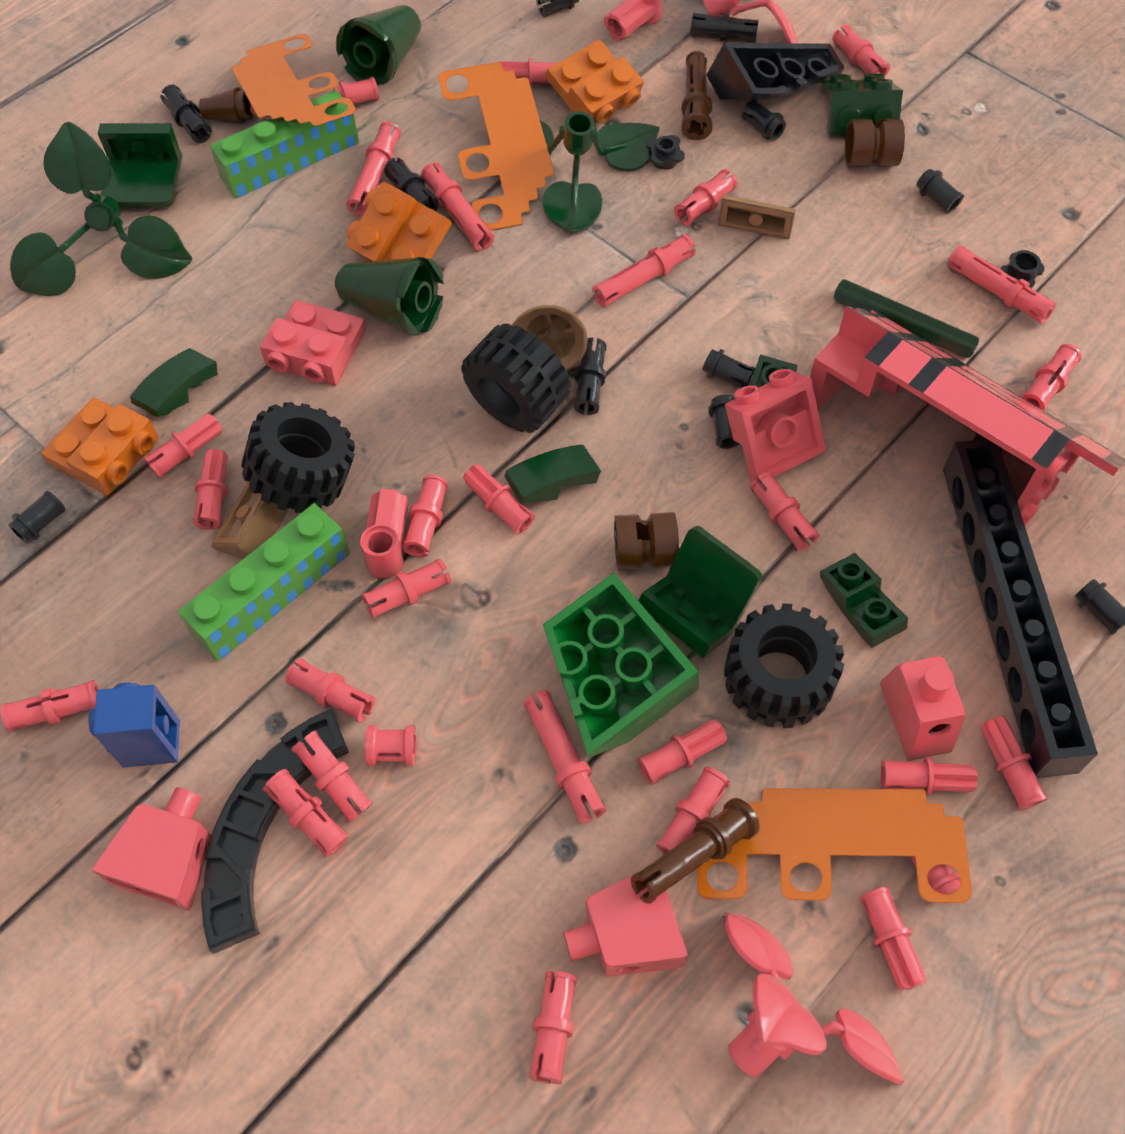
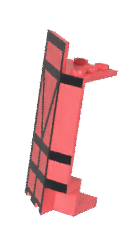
M846 306L838 334L814 359L810 378L812 379L818 411L844 383L867 397L878 386L892 395H895L903 387L1034 467L1036 470L1017 502L1025 527L1039 509L1038 505L1043 499L1046 501L1060 482V479L1057 478L1060 471L1067 474L1079 457L1084 458L1112 476H1115L1125 466V459L875 310H871V312L862 308H856L855 310L850 306Z

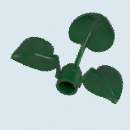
M576 111L567 116L565 126H560L559 134L554 139L551 128L540 120L549 155L553 153L562 140L566 150L571 155H574L572 184L565 181L555 182L543 194L542 206L546 216L554 224L567 232H580L592 226L601 213L602 196L595 185L590 183L578 184L581 155L590 150L593 142L597 154L600 156L606 155L607 162L611 167L622 171L638 170L646 165L651 158V150L647 149L646 143L650 138L658 137L659 126L643 123H614L604 126L597 132V128H594L593 118L585 112Z
M65 122L45 151L43 160L44 171L49 181L60 191L74 194L82 190L84 197L92 200L84 212L86 223L59 247H57L52 237L43 232L32 233L20 240L13 250L10 261V272L15 286L21 291L43 296H56L67 291L75 281L76 266L73 260L63 252L91 228L96 231H107L112 226L116 228L119 238L126 242L121 251V260L131 272L138 276L153 279L174 275L187 267L192 261V256L185 248L178 233L163 219L148 215L139 217L130 224L128 235L125 234L122 226L123 221L119 219L121 209L117 201L109 196H100L99 193L93 194L90 192V190H103L109 185L111 167L107 156L86 131L72 122Z

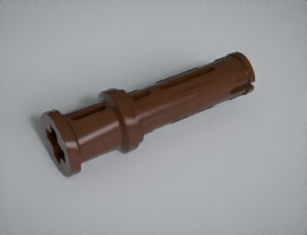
M693 51L686 57L687 95L684 97L681 106L682 113L685 116L682 121L681 130L683 135L691 140L705 139L710 135L713 127L711 117H709L712 111V101L707 95V57L704 58L705 54L701 51Z
M732 798L724 804L723 811L715 817H705L696 824L692 836L642 871L636 872L631 876V886L635 894H639L647 887L648 891L640 899L645 903L651 904L659 895L709 859H723L728 856L734 844L741 839H751L759 832V819L755 811L744 800Z

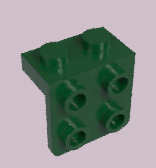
M868 73L864 74V79L860 80L851 79L849 74L830 75V80L821 81V89L830 96L827 133L829 135H845L847 124L851 119H871L874 125L878 123L879 119H900L903 90L895 85L892 79H885V74Z
M100 123L97 134L111 167L109 185L101 190L100 196L113 198L120 207H168L172 205L182 161V153L172 124Z
M694 526L688 530L667 576L642 592L638 601L657 623L683 641L690 649L705 658L732 636L762 581V574L755 566L700 526Z

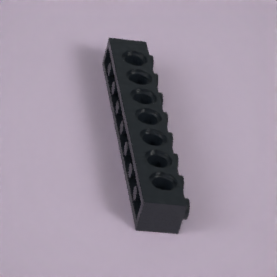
M988 439L955 442L943 472L1026 754L1030 753L1032 757L1029 763L1037 778L1079 774L1098 755L1000 447Z

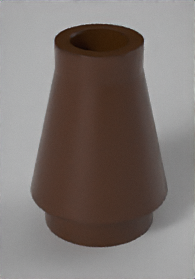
M239 87L211 97L201 98L199 101L200 113L205 120L216 119L245 123L246 119L253 118L250 110L251 103L244 90H241Z

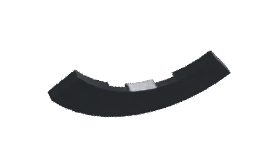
M332 708L308 719L281 737L280 743L273 747L261 760L257 759L251 765L224 804L207 848L204 888L201 891L203 927L208 949L212 954L260 934L255 917L253 899L254 875L264 837L278 810L281 808L263 791V787L266 786L265 784L282 769H287L299 785L312 775L310 770L291 749L301 741L315 755V751L304 739L305 736L313 731L318 733V736L336 759L349 753Z

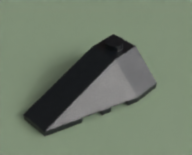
M724 42L706 76L720 100L780 98L830 78L832 74H840L845 67L831 44Z

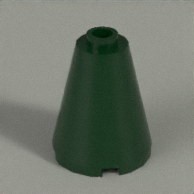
M399 5L347 21L340 27L336 36V50L338 56L342 54L347 64L344 66L347 73L356 81L374 77L377 85L388 83L394 77L421 31L419 16L411 7Z
M415 257L348 263L341 268L335 278V288L341 300L411 335H420L419 332L421 331L428 332L438 319L443 304V296L437 295L438 283L444 284L443 275L439 265L429 258Z

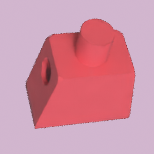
M936 656L897 665L881 680L880 685L907 761L952 752L965 719V710L954 684V676L948 668L945 659L942 656ZM933 728L934 733H930L929 730Z
M176 787L165 810L147 804H139L96 862L92 871L108 884L190 911L211 839V835L204 826L192 820L202 798L187 789Z
M631 876L588 897L585 910L589 924L563 932L570 960L574 961L598 953L605 976L683 967L688 954L667 891L659 895L651 904L645 903L640 897L648 891L647 887L636 895L631 886Z

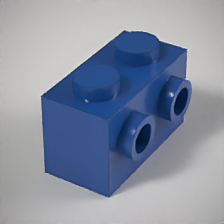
M120 683L111 689L97 690L96 706L89 711V729L91 734L101 742L106 751L123 768L178 762L180 720L155 685L141 686L136 683Z

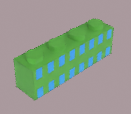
M335 90L311 102L314 106L343 97ZM343 103L333 104L325 109V113L328 115H338L345 112L348 107ZM354 113L318 126H313L311 122L299 124L296 119L285 121L283 117L268 119L232 136H228L211 144L210 148L220 178L236 199L359 143Z
M313 503L178 610V614L191 635L219 662L350 554L342 528Z

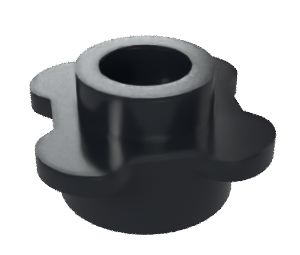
M675 135L662 136L658 139L650 138L646 143L647 149L651 150V162L659 169H671L685 158V153L679 147L680 138Z
M1020 250L1010 255L1009 263L1002 266L1001 270L1017 280H1026L1030 284L1029 287L1032 288L1035 285V278L1044 273L1045 267L1038 255L1028 250Z

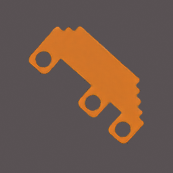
M298 34L247 51L248 56L240 59L241 64L231 67L258 118L269 115L272 119L283 117L285 121L296 119L299 124L311 122L313 126H318L355 113L356 107L346 97L317 106L312 104L308 96L335 88L339 85V82L332 72H323L301 80L296 78L283 56L312 47L313 42L307 34ZM293 39H303L305 41V44L297 49H286L284 47L285 43ZM325 77L330 79L329 85L323 88L313 89L308 86L316 78ZM343 103L348 107L345 112L338 115H328L325 113V109L333 104Z
M500 62L441 72L438 79L442 95L445 99L457 100L474 96L479 97L491 143L490 145L468 148L459 152L458 159L463 176L468 180L499 175L504 195L475 200L471 207L478 216L480 209L486 204H495L501 208L502 217L498 222L490 224L482 221L489 230L521 225L523 223L521 214L531 210L529 201L538 198L537 188L545 187V177L555 174L528 78H516L515 72L512 70L504 71ZM461 75L468 80L469 85L464 92L453 93L446 86L447 80L451 76ZM475 153L483 154L488 158L489 166L482 172H473L466 165L467 158Z
M764 788L762 791V801H750L748 803L759 819V832L751 839H741L734 844L731 853L725 858L709 859L697 868V890L702 897L707 899H740L745 896L748 890L747 854L780 855V879L783 896L789 900L823 901L832 894L831 855L915 856L919 894L925 901L931 903H964L972 896L963 819L959 816H946L944 814V807L940 803H928L926 791L923 789ZM727 862L735 867L738 873V880L734 887L729 890L720 891L710 886L707 881V872L713 864ZM810 863L820 870L822 882L816 890L802 892L792 885L790 873L796 865ZM948 865L958 872L961 883L954 893L940 894L930 887L927 876L934 866Z

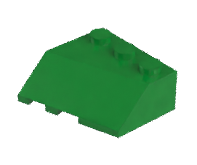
M612 573L543 624L588 758L630 742L699 689L698 670L615 573Z

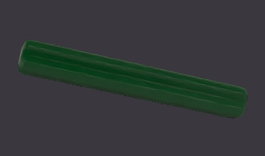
M842 279L835 290L834 299L854 309L862 308L870 312L875 310L917 336L963 357L970 358L979 344V338L971 333L849 280Z

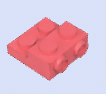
M295 300L284 320L275 319L261 343L260 349L266 366L277 372H289L303 376L315 383L324 382L336 386L367 329L366 322L361 317Z
M781 369L769 375L770 382L759 388L757 386H745L738 389L734 393L735 399L725 404L733 440L742 444L750 480L753 481L755 479L759 485L762 484V481L758 476L764 472H771L776 477L826 451L812 379L791 369Z

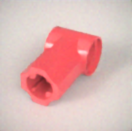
M625 0L604 17L605 27L610 32L611 37L620 41L628 37L642 24L650 25L658 22L662 16V0Z
M380 489L378 493L371 495L366 530L360 538V546L369 573L381 579L395 576L402 570L404 564L402 546L408 498L398 493L395 489Z

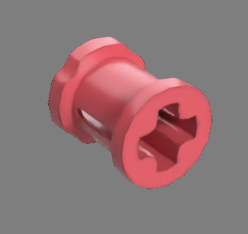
M368 725L365 743V758L368 766H376L377 762H405L406 766H415L417 752L415 725H407L405 730H378L376 725Z

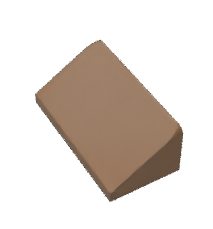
M723 195L719 225L789 239L796 209Z
M247 482L211 545L215 550L241 559L247 557L275 534L289 509L287 508L284 511L278 509V505L273 502L267 504L262 501L260 493L254 494L249 489L250 482Z

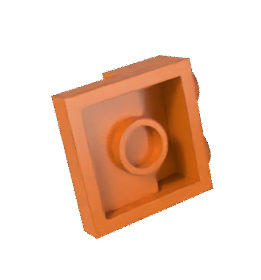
M600 39L549 67L545 78L572 112L581 111L589 114L593 118L594 124L606 122L613 116L615 111L622 107L630 108L640 99V91L644 84L642 78L623 56L616 59Z
M382 181L379 188L374 187L368 192L365 200L367 209L361 220H354L347 230L349 241L346 246L368 261L415 257L432 259L452 222L445 216L417 202L407 193Z
M93 397L40 454L48 464L108 496L117 485L125 481L129 472L140 459L153 449L159 437L148 418L121 404L114 408Z

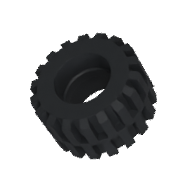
M502 324L501 326H495L462 361L461 372L464 375V382L476 401L496 420L520 432L533 433L535 430L537 431L570 394L569 388L571 383L567 377L568 373L558 356L530 331H525L517 325Z
M285 402L283 407L277 404L269 406L267 411L262 410L257 415L256 420L252 422L241 467L244 468L242 472L244 481L250 482L249 489L254 494L260 493L262 495V501L267 504L273 502L278 505V509L284 511L287 508L294 509L295 513H302L313 503L319 508H322V505L329 507L334 503L335 498H339L354 459L355 444L353 440L349 439L351 433L346 427L340 426L341 421L338 418L328 416L327 411L318 408V410L310 408L309 404L301 403V406H298L293 402Z
M783 603L780 610H776L774 605L771 604L763 607L761 615L754 610L747 615L745 623L740 621L737 625L734 636L731 638L724 667V676L727 677L725 686L728 694L735 693L733 703L738 709L744 706L748 708L747 717L754 721L757 716L765 718L764 725L774 727L775 721H781L783 728H793L796 719L804 725L811 722L814 714L819 716L825 710L843 673L844 663L841 661L844 651L842 645H836L839 638L834 629L828 631L825 629L827 621L822 616H818L816 619L809 616L811 610L803 606L799 612L792 610V604ZM774 652L788 654L802 664L807 675L793 680L778 678L770 674L762 666L759 658Z

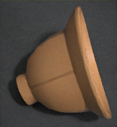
M557 305L535 306L519 315L511 325L522 327L525 331H530L541 341L545 342L561 360V364L566 368V371L578 364L587 349L588 336L584 324L575 313Z

